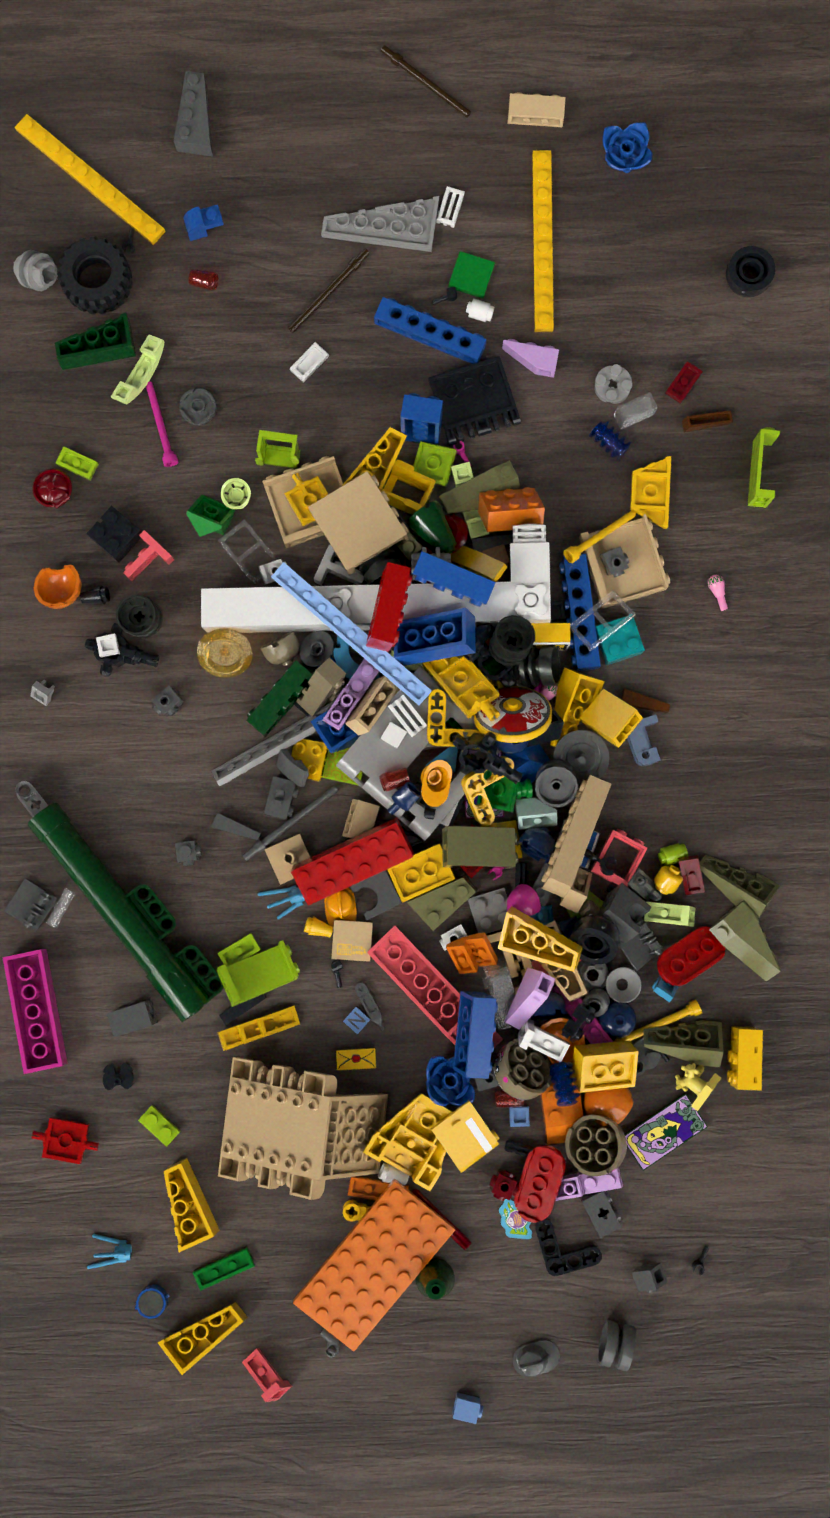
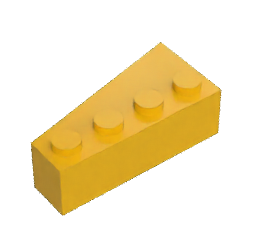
M390 427L342 486L368 471L370 476L374 475L379 482L377 487L381 491L407 435Z
M511 906L506 912L498 949L574 972L579 963L582 946Z
M186 1158L169 1166L163 1172L168 1197H170L171 1214L175 1223L174 1230L178 1239V1251L181 1252L214 1237L220 1230L188 1159Z
M234 1302L163 1338L157 1343L181 1375H183L248 1317L240 1306Z

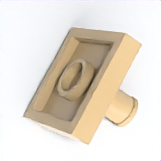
M300 834L265 849L280 885L294 879L291 874L293 865L310 858Z

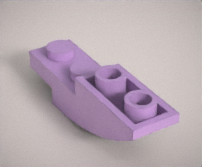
M364 658L323 718V721L340 730L380 671Z
M619 1167L615 1171L602 1176H588L581 1172L563 1176L556 1201L622 1188L623 1182Z

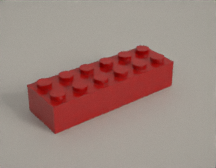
M394 818L293 865L291 874L309 906L413 858L414 851L398 818Z

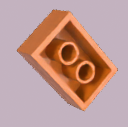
M526 487L502 491L488 490L479 493L478 513L487 532L513 530V526L521 524L543 525L545 507L535 488Z

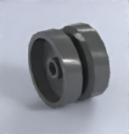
M556 759L541 765L535 778V790L541 802L549 807L558 808L566 806L573 801L578 789V779L574 768L569 763Z
M605 1321L598 1349V1364L600 1366L610 1367L614 1362L617 1370L626 1372L629 1370L636 1341L635 1326L623 1324L619 1330L616 1321Z

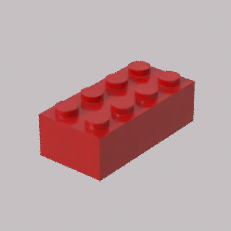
M387 562L381 576L366 647L389 652L391 647H395V644L398 642L400 631H397V628L399 629L404 617V612H401V610H403L408 599V593H405V591L411 585L413 576L410 574V567Z

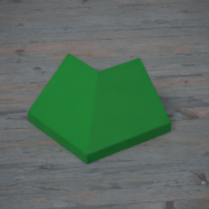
M201 494L187 510L186 515L199 537L212 532L224 536L236 509H231L225 504Z

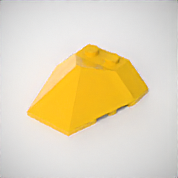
M421 1093L372 1135L363 1153L378 1162L381 1160L412 1177L414 1183L431 1191L441 1175L442 1163L446 1154V1150L436 1138L431 1128L451 1114L452 1111L444 1106L433 1103L429 1097Z

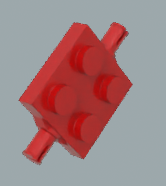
M50 1117L45 1133L33 1131L32 1139L43 1141V1158L81 1164L86 1149L98 1151L99 1143L88 1141L89 1124Z

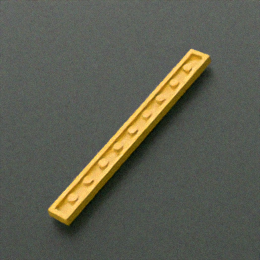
M28 114L15 126L17 132L152 245L166 232L160 224Z
M539 150L532 152L534 332H553L551 150Z

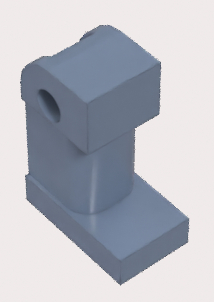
M656 714L643 718L627 737L634 761L639 766H648L660 761L657 748H652L645 728L659 722ZM642 753L646 754V759L642 757Z

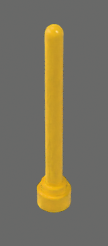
M633 510L628 512L580 545L568 547L563 552L565 559L569 563H574L580 558L583 551L636 517V512Z
M692 1000L688 1002L686 1008L631 1032L629 1036L615 1039L613 1042L632 1041L643 1036L644 1029L666 1026L688 1015L696 1017L702 1014V1010L697 1000Z

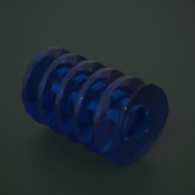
M601 421L591 431L589 437L596 436L594 441L596 443L601 441L600 447L607 446L605 452L609 453L612 451L611 457L618 456L616 460L618 461L629 449L632 442L625 444V436L620 439L618 438L620 431L613 433L615 427L613 426L608 429L609 421L605 423Z
M559 1062L549 1066V1073L553 1076L551 1078L554 1084L553 1089L556 1091L555 1098L558 1099L556 1103L560 1107L576 1104L578 1102L576 1098L581 1096L580 1093H574L579 1087L578 1085H572V1083L577 1081V1078L570 1077L575 1073L574 1070L568 1069L573 1066L572 1062Z

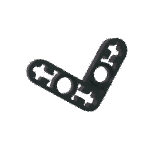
M546 1218L535 1223V1230L545 1266L550 1275L559 1276L600 1263L602 1253L597 1246L590 1245L560 1253L551 1221ZM542 1222L549 1225L547 1233L548 1236L552 1234V1237H545L543 1230L539 1229ZM548 1241L555 1244V1248L551 1252L544 1250V1244ZM592 1250L594 1253H598L595 1256V1260H592L591 1257L585 1258L586 1263H583L580 1253H583L584 1257L589 1256ZM572 1255L579 1257V1263L576 1266H571L568 1263V1259ZM561 1259H565V1264L567 1268L564 1269L563 1265L558 1266L557 1271H554L553 1268H549L550 1266H552L553 1261H556L557 1264L563 1263Z

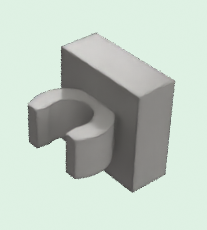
M46 680L41 681V683L36 681L32 685L31 697L47 706L51 702L55 686L52 685L51 688L45 687Z

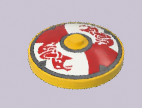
M511 686L510 688L501 687L496 689L500 696L491 702L497 711L500 712V716L497 719L493 716L495 720L490 721L482 710L474 715V723L482 734L486 735L492 732L496 735V741L518 743L532 740L548 729L552 721V707L547 698L535 690L518 686Z

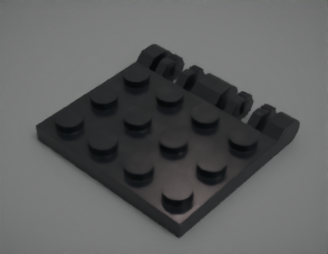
M500 356L428 378L433 396L443 400L442 424L449 446L457 444L454 429L456 430L459 442L464 441L460 427L467 426L470 439L475 438L472 427L473 423H475L479 437L492 433L488 421L490 418L494 430L499 431L500 426L496 418L499 415L503 416L506 428L511 427L507 413L510 414L513 426L521 424Z

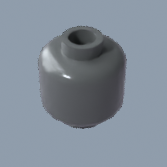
M600 988L589 990V994L585 995L583 1001L589 1005L588 1010L590 1007H593L596 1010L594 1012L595 1017L605 1014L610 1004L608 993Z

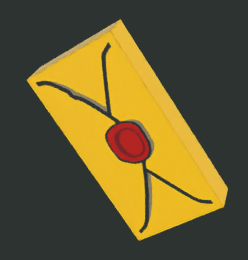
M375 1048L336 1050L337 1070L376 1068Z

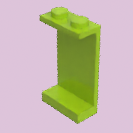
M771 427L761 429L753 440L747 506L766 508L775 498V490L760 489L763 445L772 446L780 435V431Z
M282 940L278 946L227 967L225 964L218 967L217 973L232 1007L297 980L300 970L297 963H293L290 957L292 952L288 944L285 945Z

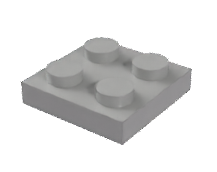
M505 888L468 899L478 933L485 932L487 934L503 929L508 899Z

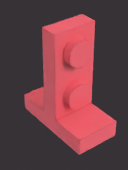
M145 530L139 536L149 547L142 549L138 554L139 557L134 562L128 563L123 572L130 581H133L158 555L168 565L174 561L173 557Z
M256 1348L242 1362L264 1393L261 1397L265 1402L279 1400L292 1387L288 1380L281 1379L259 1348Z

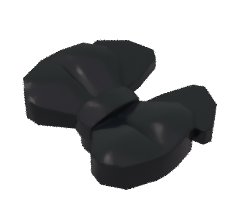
M122 1063L120 1074H116L113 1064L107 1065L103 1069L105 1073L103 1075L105 1089L109 1091L119 1085L125 1089L131 1088L134 1082L133 1072H131L133 1068L127 1063Z

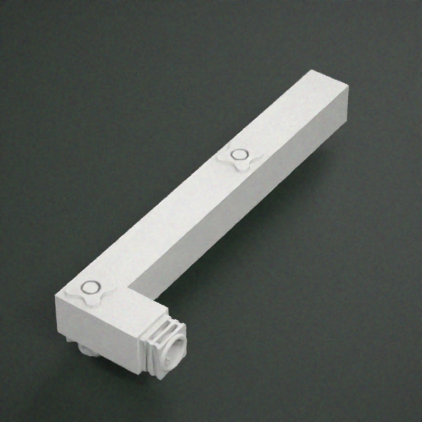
M521 524L513 526V543H510L511 582H496L487 605L475 606L469 603V598L463 596V599L452 596V591L445 589L442 592L433 588V583L411 584L408 586V590L405 591V593H408V599L403 610H401V612H404L403 620L467 608L475 616V627L490 623L496 628L501 619L511 615L521 616L530 623H550L549 542H546V525ZM379 585L312 586L360 629H370ZM283 587L201 589V627L208 634L332 631Z

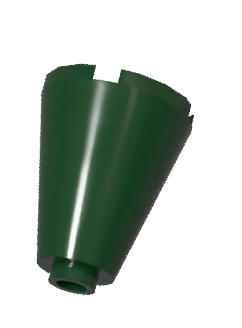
M432 501L429 503L430 507L425 508L423 506L409 518L410 522L407 525L434 549L440 547V553L451 554L456 550V540L439 502Z
M438 1258L431 1259L416 1277L418 1290L425 1297L434 1300L447 1296L452 1291L455 1283V1275L451 1266L446 1261Z

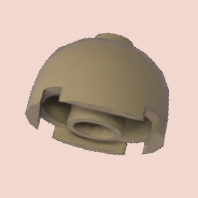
M294 631L286 633L278 639L275 638L260 648L267 661L275 665L283 664V666L294 662L293 658L299 651V642Z

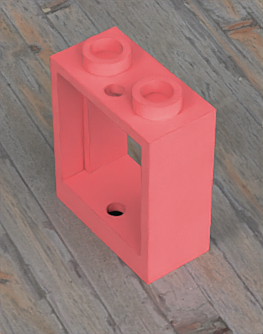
M620 829L616 831L611 830L598 854V858H604L613 838L638 850V853L624 879L615 874L611 876L603 874L600 870V863L597 861L594 862L590 872L617 885L623 883L628 887V882L637 870L647 847L644 846L645 843L637 838L632 840L626 837L627 833Z

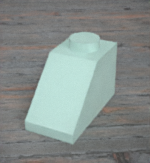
M524 798L515 801L519 830L557 826V810L555 808L549 807L536 798Z

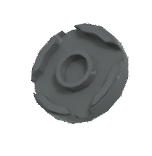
M192 388L183 394L179 402V410L183 419L191 425H205L216 414V400L206 389Z

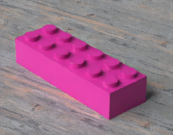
M47 949L2 957L23 1073L27 1074L68 1064Z

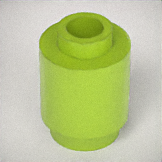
M679 843L660 848V853H658L660 863H664L665 866L679 863L678 858L688 857L685 844Z

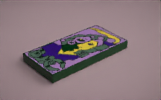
M684 1093L626 1132L627 1148L644 1171L708 1126L698 1111L692 1107V1102Z

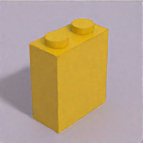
M603 689L590 706L583 711L580 719L587 728L619 748L643 717L637 709Z

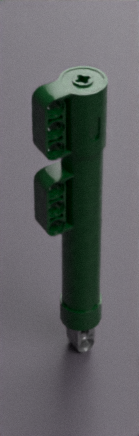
M19 782L15 788L16 795L33 817L27 824L41 843L44 842L147 974V979L179 1020L183 1023L220 994L223 990V985L219 975L196 946L189 945L179 953L173 954L163 941L174 931L176 921L148 885L142 884L126 894L70 823L71 819L60 805L53 803L48 806L30 782ZM22 788L30 789V793L27 795H21L19 792ZM34 801L37 805L40 804V809L34 808L32 802ZM145 890L149 895L147 898L141 899L137 895L138 892ZM157 905L160 907V912L152 914L149 908ZM169 920L172 923V927L164 929L161 923ZM192 950L196 953V958L189 960L186 958L185 953ZM202 965L206 966L208 973L200 975L197 968ZM210 982H219L220 989L217 991L212 990L209 987Z

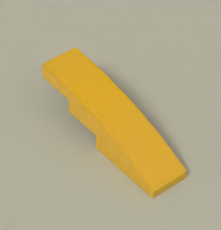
M462 546L458 551L450 554L452 564L494 582H497L507 569L505 563L466 546Z
M291 1006L217 1033L222 1049L225 1051L300 1025L295 1006Z

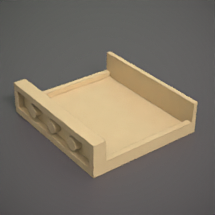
M334 456L322 457L319 459V462L313 464L312 462L305 463L296 470L293 468L283 472L284 474L278 476L270 475L266 477V480L262 481L286 548L324 536L316 521L302 526L284 493L296 486L292 475L295 474L296 476V473H299L303 481L311 480L318 476L327 493L330 494L343 485Z
M368 471L308 507L349 576L356 572V567L402 539L408 540L407 533L409 530L404 522L400 524L397 519L399 514L394 506L390 508L387 503L389 498L384 491L380 492L377 487L379 482L374 475L370 476Z
M643 515L640 519L625 523L583 551L587 557L588 569L601 609L661 592L669 587L670 578L663 569L664 559L658 553L657 548H659L657 538L652 535L653 525L646 515ZM600 531L590 534L588 532L581 533L579 536L580 544ZM621 546L622 552L628 556L629 568L624 570L625 574L614 578L613 575H607L600 554Z

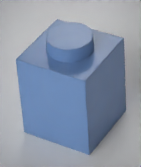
M457 1392L452 1411L453 1419L476 1424L477 1418H481L483 1412L480 1398Z

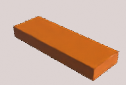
M354 1176L350 1179L348 1196L376 1201L390 1183L373 1178Z

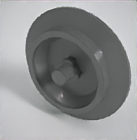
M576 730L560 739L555 747L553 759L569 763L576 771L578 785H581L582 781L587 780L589 775L599 779L604 775L609 765V751L606 743L597 734L587 730Z

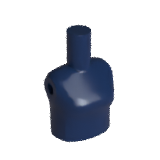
M406 782L392 795V800L395 803L388 808V812L393 815L400 808L408 811L421 797L419 789L411 782Z

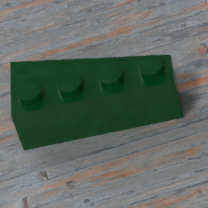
M127 313L120 314L121 317L114 320H106L104 324L95 328L94 326L87 328L86 332L76 333L55 342L57 360L62 370L135 357L136 352L131 323Z
M295 660L281 679L273 685L271 691L261 698V703L257 708L254 707L247 714L248 719L246 721L266 737L294 706L295 701L303 694V689L310 687L308 681L313 674Z

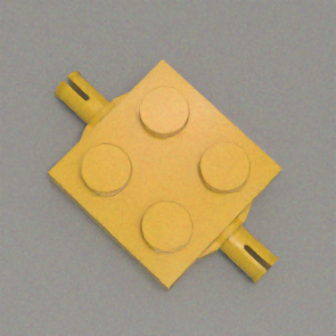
M296 473V476L295 474L292 475L296 486L284 494L301 525L305 526L315 521L308 507L329 494L318 476L311 480L303 481L299 473Z

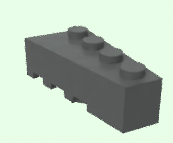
M186 71L174 144L177 152L213 157L204 73Z

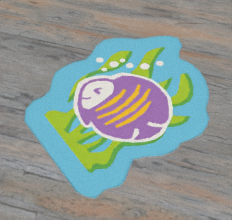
M505 1199L503 1205L499 1208V1213L502 1217L501 1225L505 1228L506 1235L509 1238L531 1239L532 1231L529 1228L531 1222L524 1220L518 1214L514 1201Z

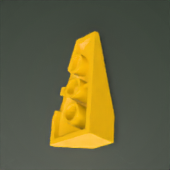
M564 667L557 686L555 711L564 721L560 739L566 734L578 730L577 726L581 721L580 717L583 711L590 706L595 697L601 692L605 681ZM560 739L551 741L550 745L556 747Z

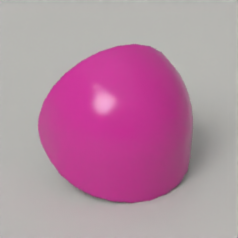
M526 884L516 886L507 899V911L512 906L524 914L532 916L541 909L538 894L532 887Z

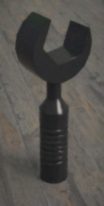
M586 848L585 857L599 862L600 870L603 874L608 876L614 875V870H609L606 866L609 863L617 865L615 858L605 857L600 859L597 854Z

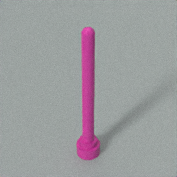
M149 381L146 389L164 450L163 464L165 467H172L177 465L179 461L177 455L171 450L154 386Z

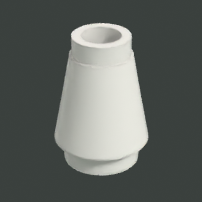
M383 1163L378 1178L386 1183H391L393 1179H396L405 1186L409 1175L390 1164Z

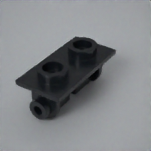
M585 1002L578 1004L572 1016L577 1018V1021L574 1022L569 1018L562 1028L563 1032L561 1035L567 1039L571 1036L569 1040L573 1043L582 1038L585 1032L583 1029L586 1024H590L595 1018L594 1012L596 1010L593 1007H590L588 1010L589 1005Z

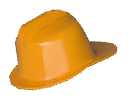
M444 760L431 762L421 772L422 797L425 803L432 807L442 805L447 800L452 769L448 762Z
M349 887L324 899L326 918L330 926L334 927V920L356 921L355 896Z

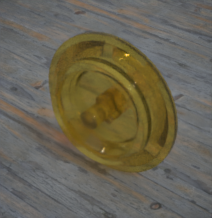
M221 628L208 632L202 637L197 647V658L200 665L208 673L217 677L230 678L238 676L247 670L252 661L253 651L251 644L245 636L232 629Z

